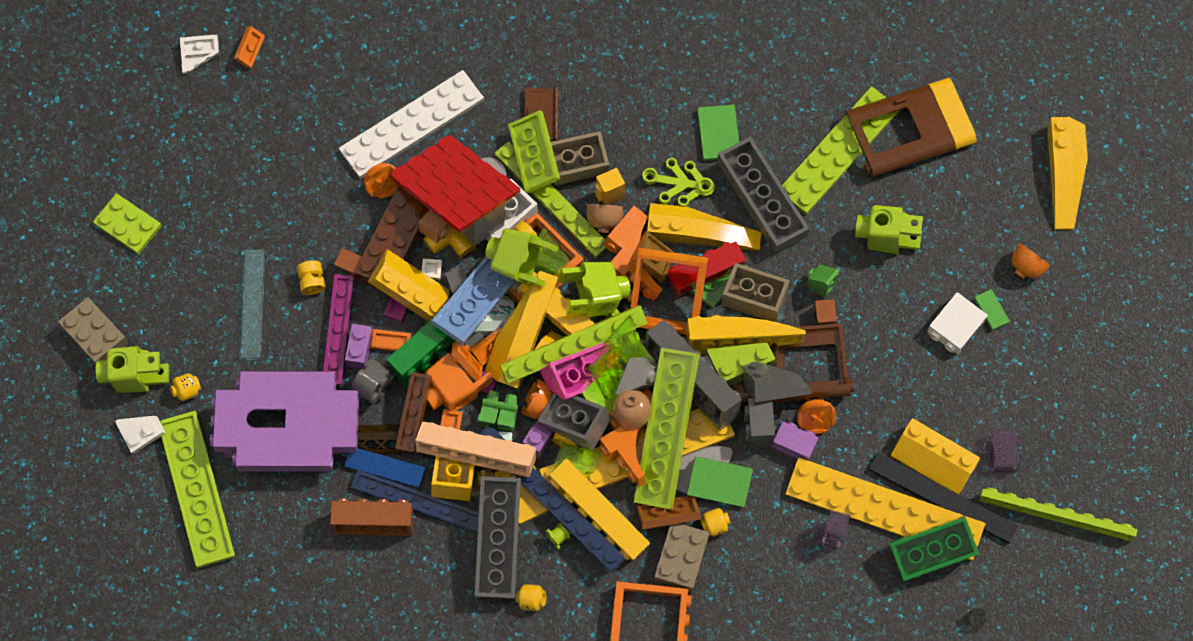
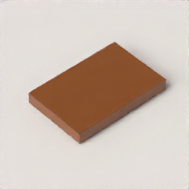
M691 495L675 498L673 508L671 507V509L645 504L636 505L642 529L701 519L696 499Z

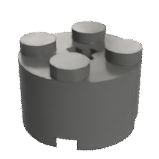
M370 359L366 363L368 367L365 370L361 368L352 384L354 389L352 391H358L360 397L371 404H375L378 399L381 401L384 399L388 392L386 388L392 384L396 375L375 359Z

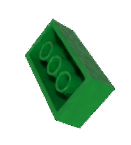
M432 320L387 358L388 369L393 371L396 379L404 387L409 384L412 372H426L436 359L440 360L447 353L446 351L457 342L432 325Z
M965 515L890 542L904 581L979 555Z

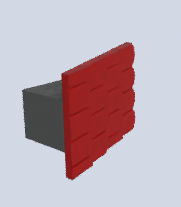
M450 135L440 139L438 143L426 148L421 154L411 158L406 164L397 167L389 174L391 180L457 232H462L474 246L504 226L505 202L521 191V188L503 173H499L489 163L484 162L468 147L463 146Z

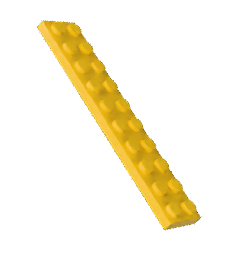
M700 409L691 411L689 413L682 456L735 437L731 425H727L720 431ZM647 428L642 431L637 444L636 456L639 465L641 464ZM599 447L568 458L575 468L597 490L629 478L626 468H621L617 459L611 462L608 456L604 457ZM563 461L539 469L540 474L549 482L551 480L549 475ZM560 488L557 490L562 496L565 494Z
M802 458L797 460L786 492L787 496L903 537L964 516ZM966 516L976 546H978L985 523ZM974 556L967 559L973 561Z

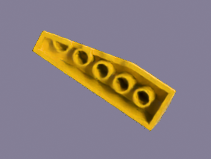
M1051 117L1047 130L1054 229L1074 230L1088 159L1085 125L1070 117Z
M650 203L647 231L659 241L719 247L726 242L732 243L737 241L740 249L760 251L761 232L689 207Z
M540 271L536 277L546 281L545 287L535 284L530 285L496 337L485 369V373L490 372L493 379L515 388L521 386L524 377L506 383L499 365L534 349L558 277Z
M714 315L702 318L695 316L688 318L686 325V340L693 350H697L700 355H707L706 349L757 343H768L769 346L773 343H776L778 346L802 343L806 335L805 330L746 317H721Z

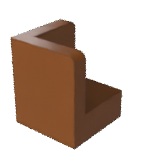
M342 248L334 264L336 267L348 271V274L353 275L356 280L354 271L362 256Z
M834 299L815 301L813 308L814 315L816 314L817 323H836Z

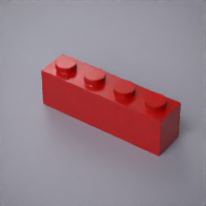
M737 241L732 243L726 242L716 250L710 249L700 256L708 258L704 285L730 274L735 263L743 266L746 265V258ZM676 264L669 268L667 279L676 297L696 289L698 266L685 264L679 266V264Z

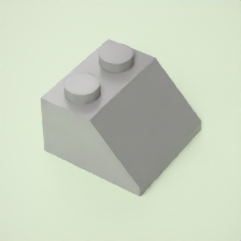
M646 357L630 358L616 394L619 395L626 390L642 392L654 387L658 363Z

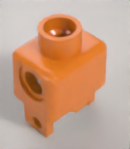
M466 344L465 348L471 353L470 347ZM447 353L425 373V375L432 376L427 405L433 411L442 404L450 411H457L477 399V393L493 383V376L488 372L472 383L458 365L459 363L455 362L452 355Z

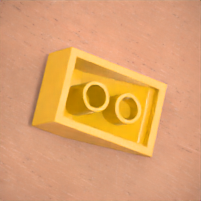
M436 456L431 497L470 501L475 465Z

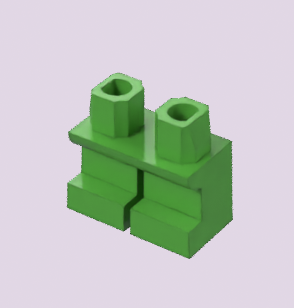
M489 391L486 399L483 398L481 412L478 417V426L488 427L491 425L496 429L497 425V430L515 433L518 415L517 396L507 394L505 402L498 401L499 393Z

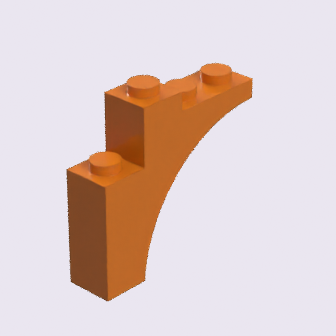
M635 206L630 209L603 243L610 252L617 254L611 261L616 275H626L629 282L632 272L636 271V265H633L632 259L640 242L643 226L649 218ZM642 268L639 290L646 298L655 301L663 289Z
M648 389L643 394L647 396L651 403L653 394ZM612 410L609 412L611 416L609 424L613 431L600 438L601 446L599 449L604 457L608 456L611 462L617 459L621 468L625 467L628 471L627 475L631 482H636L641 487L646 484L645 474L638 463L636 450L639 437L647 422L640 429H624L614 420Z

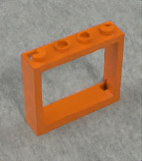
M538 213L529 219H525L524 222L533 230L537 227L571 260L563 268L581 266L584 259ZM560 271L557 272L554 276L558 277ZM557 280L556 287L559 288L565 282L559 283ZM513 287L507 292L517 304L523 298Z
M639 248L638 254H634L633 259L636 271L632 272L630 283L634 284L633 290H630L628 301H631V308L638 304L643 260L651 259L699 267L692 317L700 316L708 258ZM645 316L647 324L639 327L651 329L662 320H665L668 324L674 326L677 333L686 334L687 322Z
M626 582L616 583L611 641H619L624 591L681 597L677 641H687L688 634H684V628L689 626L690 615H686V607L691 605V595H688V589Z

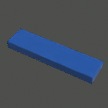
M357 448V453L347 454L345 463L346 467L416 487L421 486L425 467Z

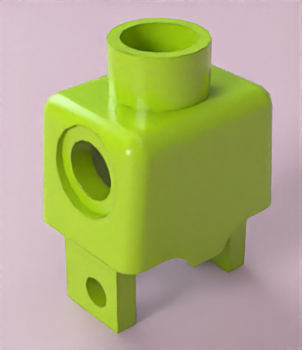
M874 205L871 208L870 216L858 215L855 237L866 238L867 247L872 251L898 254L899 248L920 250L923 217L908 215L903 212V207ZM915 221L918 225L912 226L911 223ZM913 235L916 236L917 239L912 240L910 239V237Z
M506 228L502 231L500 238L492 237L486 247V257L492 260L490 267L493 271L525 285L532 283L545 287L546 281L532 276L542 248L557 253L559 247L550 242L543 241V239L534 234Z
M582 262L580 267L562 268L558 275L559 283L576 282L580 300L569 301L565 309L566 315L584 314L585 318L613 314L621 299L628 298L630 295L628 277L626 275L617 276L614 265L611 262Z
M138 346L111 348L107 351V360L97 361L96 377L98 383H110L119 393L148 392L149 385L169 384V364H160L159 352H149L140 349ZM150 358H155L153 363H149ZM161 369L164 370L162 375H158Z

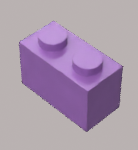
M352 324L345 363L348 368L366 369L372 339V328L370 326Z
M782 422L773 441L772 448L794 458H802L809 461L817 444L818 437L812 431H803L791 422Z

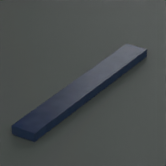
M357 470L351 485L352 490L378 499H385L388 502L407 500L412 503L414 512L478 534L479 512Z

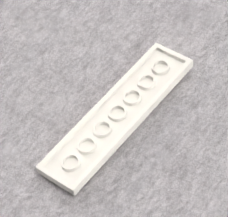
M462 70L339 148V151L361 179L371 167L379 163H387L483 102L484 97Z

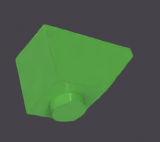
M819 264L816 269L812 268L807 274L808 280L806 285L825 298L836 285L840 271Z

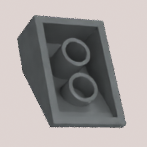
M751 362L748 365H743V386L755 402L811 394V389L799 374L762 362Z
M553 393L537 421L575 444L594 450L609 424L611 416L607 409L599 404L578 396L563 400Z

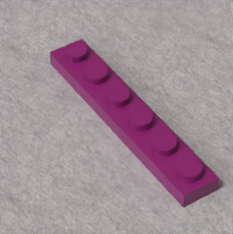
M334 274L323 372H335L336 386H342L354 282L353 275Z

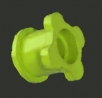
M560 523L552 531L546 530L548 539L557 549L560 548L559 544L566 539L570 540V533Z

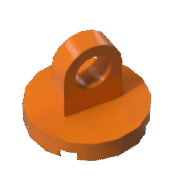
M379 163L367 171L363 182L370 196L387 198L395 193L398 184L389 178V174L396 169L395 166L388 163Z
M823 399L807 400L798 410L797 421L801 428L812 431L815 434H820L834 426L836 412L834 407Z

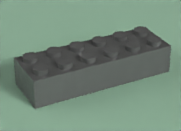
M751 136L718 153V165L775 254L807 237L809 227Z
M662 320L646 332L645 348L657 363L659 362L661 348L700 354L697 350H693L689 346L688 341L676 332L674 326L668 324L665 320ZM700 355L692 402L721 431L738 418L742 399L739 393L732 390L728 386L727 381L723 377H719L712 365L707 364Z
M481 476L475 597L515 599L521 478Z

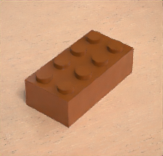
M341 498L337 499V501H332L331 527L335 535L413 536L414 512L412 503L407 500L388 502L385 499H378L376 502H368L367 499H357V502Z

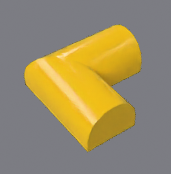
M452 227L449 229L448 235L444 239L441 238L438 243L427 236L423 238V242L434 255L448 245L453 248L460 258L476 249V246L462 232L459 233Z

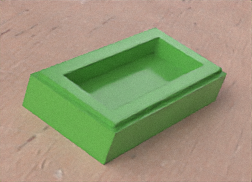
M992 289L974 297L979 309L988 315L986 322L992 331L1009 324L1010 321Z

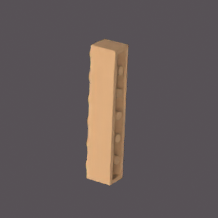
M422 422L416 437L417 452L525 477H530L536 460V447L528 444L514 443L510 440H501L492 436L475 434L471 431L466 432L453 427L440 426L435 423Z

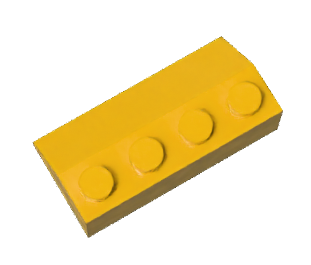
M388 249L368 280L370 284L428 322L438 314L449 299L450 290Z
M913 418L890 456L957 494H960L980 460V457Z

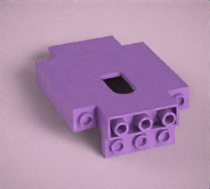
M241 372L240 378H237V390H216V397L212 398V408H215V415L211 416V426L214 427V434L210 435V445L214 447L215 452H224L226 458H233V465H236L238 471H333L334 453H357L358 391L336 390L335 372ZM254 410H286L285 428H253L248 425L247 416Z

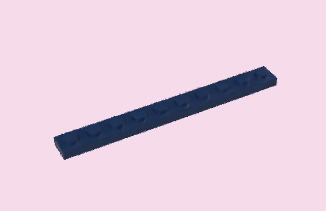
M491 425L479 434L505 440ZM533 468L530 477L510 473L514 478H521V485L610 573L625 560V557L538 471Z

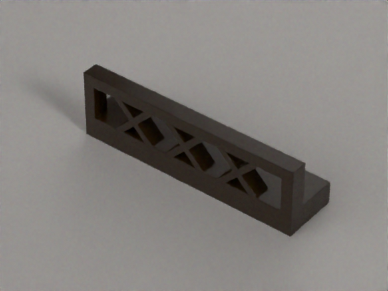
M400 424L358 425L359 445L357 448L376 454H401L400 450L388 448L384 444L387 440L396 439L397 442ZM368 440H374L378 445L375 448H369L365 443ZM334 453V455L348 454V453Z

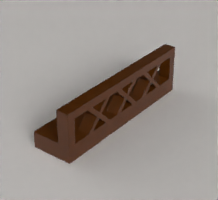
M411 373L395 447L397 450L416 453V437L423 422L432 380L430 375Z

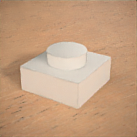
M423 259L422 272L433 280H441L442 260Z

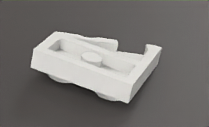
M217 35L180 38L183 74L189 73L219 55Z
M157 416L115 421L130 452L134 454L166 433Z

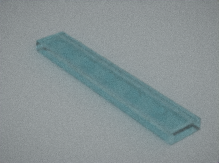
M245 250L241 360H261L264 250Z

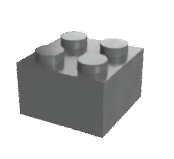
M748 399V403L744 405L743 423H747L746 430H744L745 441L749 442V448L772 446L775 437L772 400L755 402L753 399Z

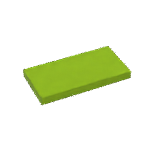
M539 110L508 124L525 192H533L560 180L543 112Z

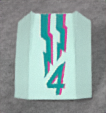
M503 296L471 337L478 331L487 336L497 328H503L515 310L514 301L507 296Z

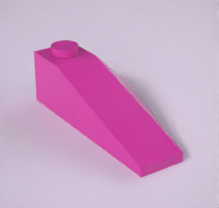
M611 339L554 361L540 369V372L547 387L563 400L581 394L620 355Z

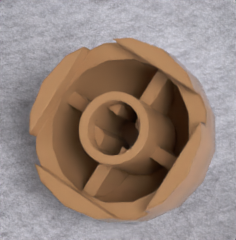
M587 204V220L600 233H609V229H614L623 219L624 208L621 206Z
M626 390L616 397L613 404V417L622 428L636 430L642 428V425L646 422L648 423L651 415V403L645 394L636 390Z

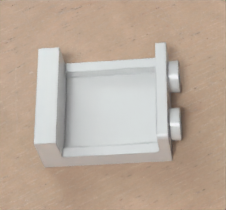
M956 293L931 323L927 332L933 340L944 344L949 352L959 354L971 336L983 325L988 315L962 295Z

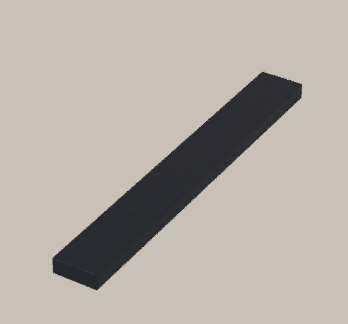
M879 452L869 468V471L933 505L984 522L983 531L1008 544L1018 528V525Z

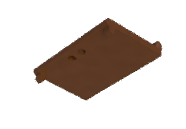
M525 87L524 117L539 110L542 111L550 141H558V88Z

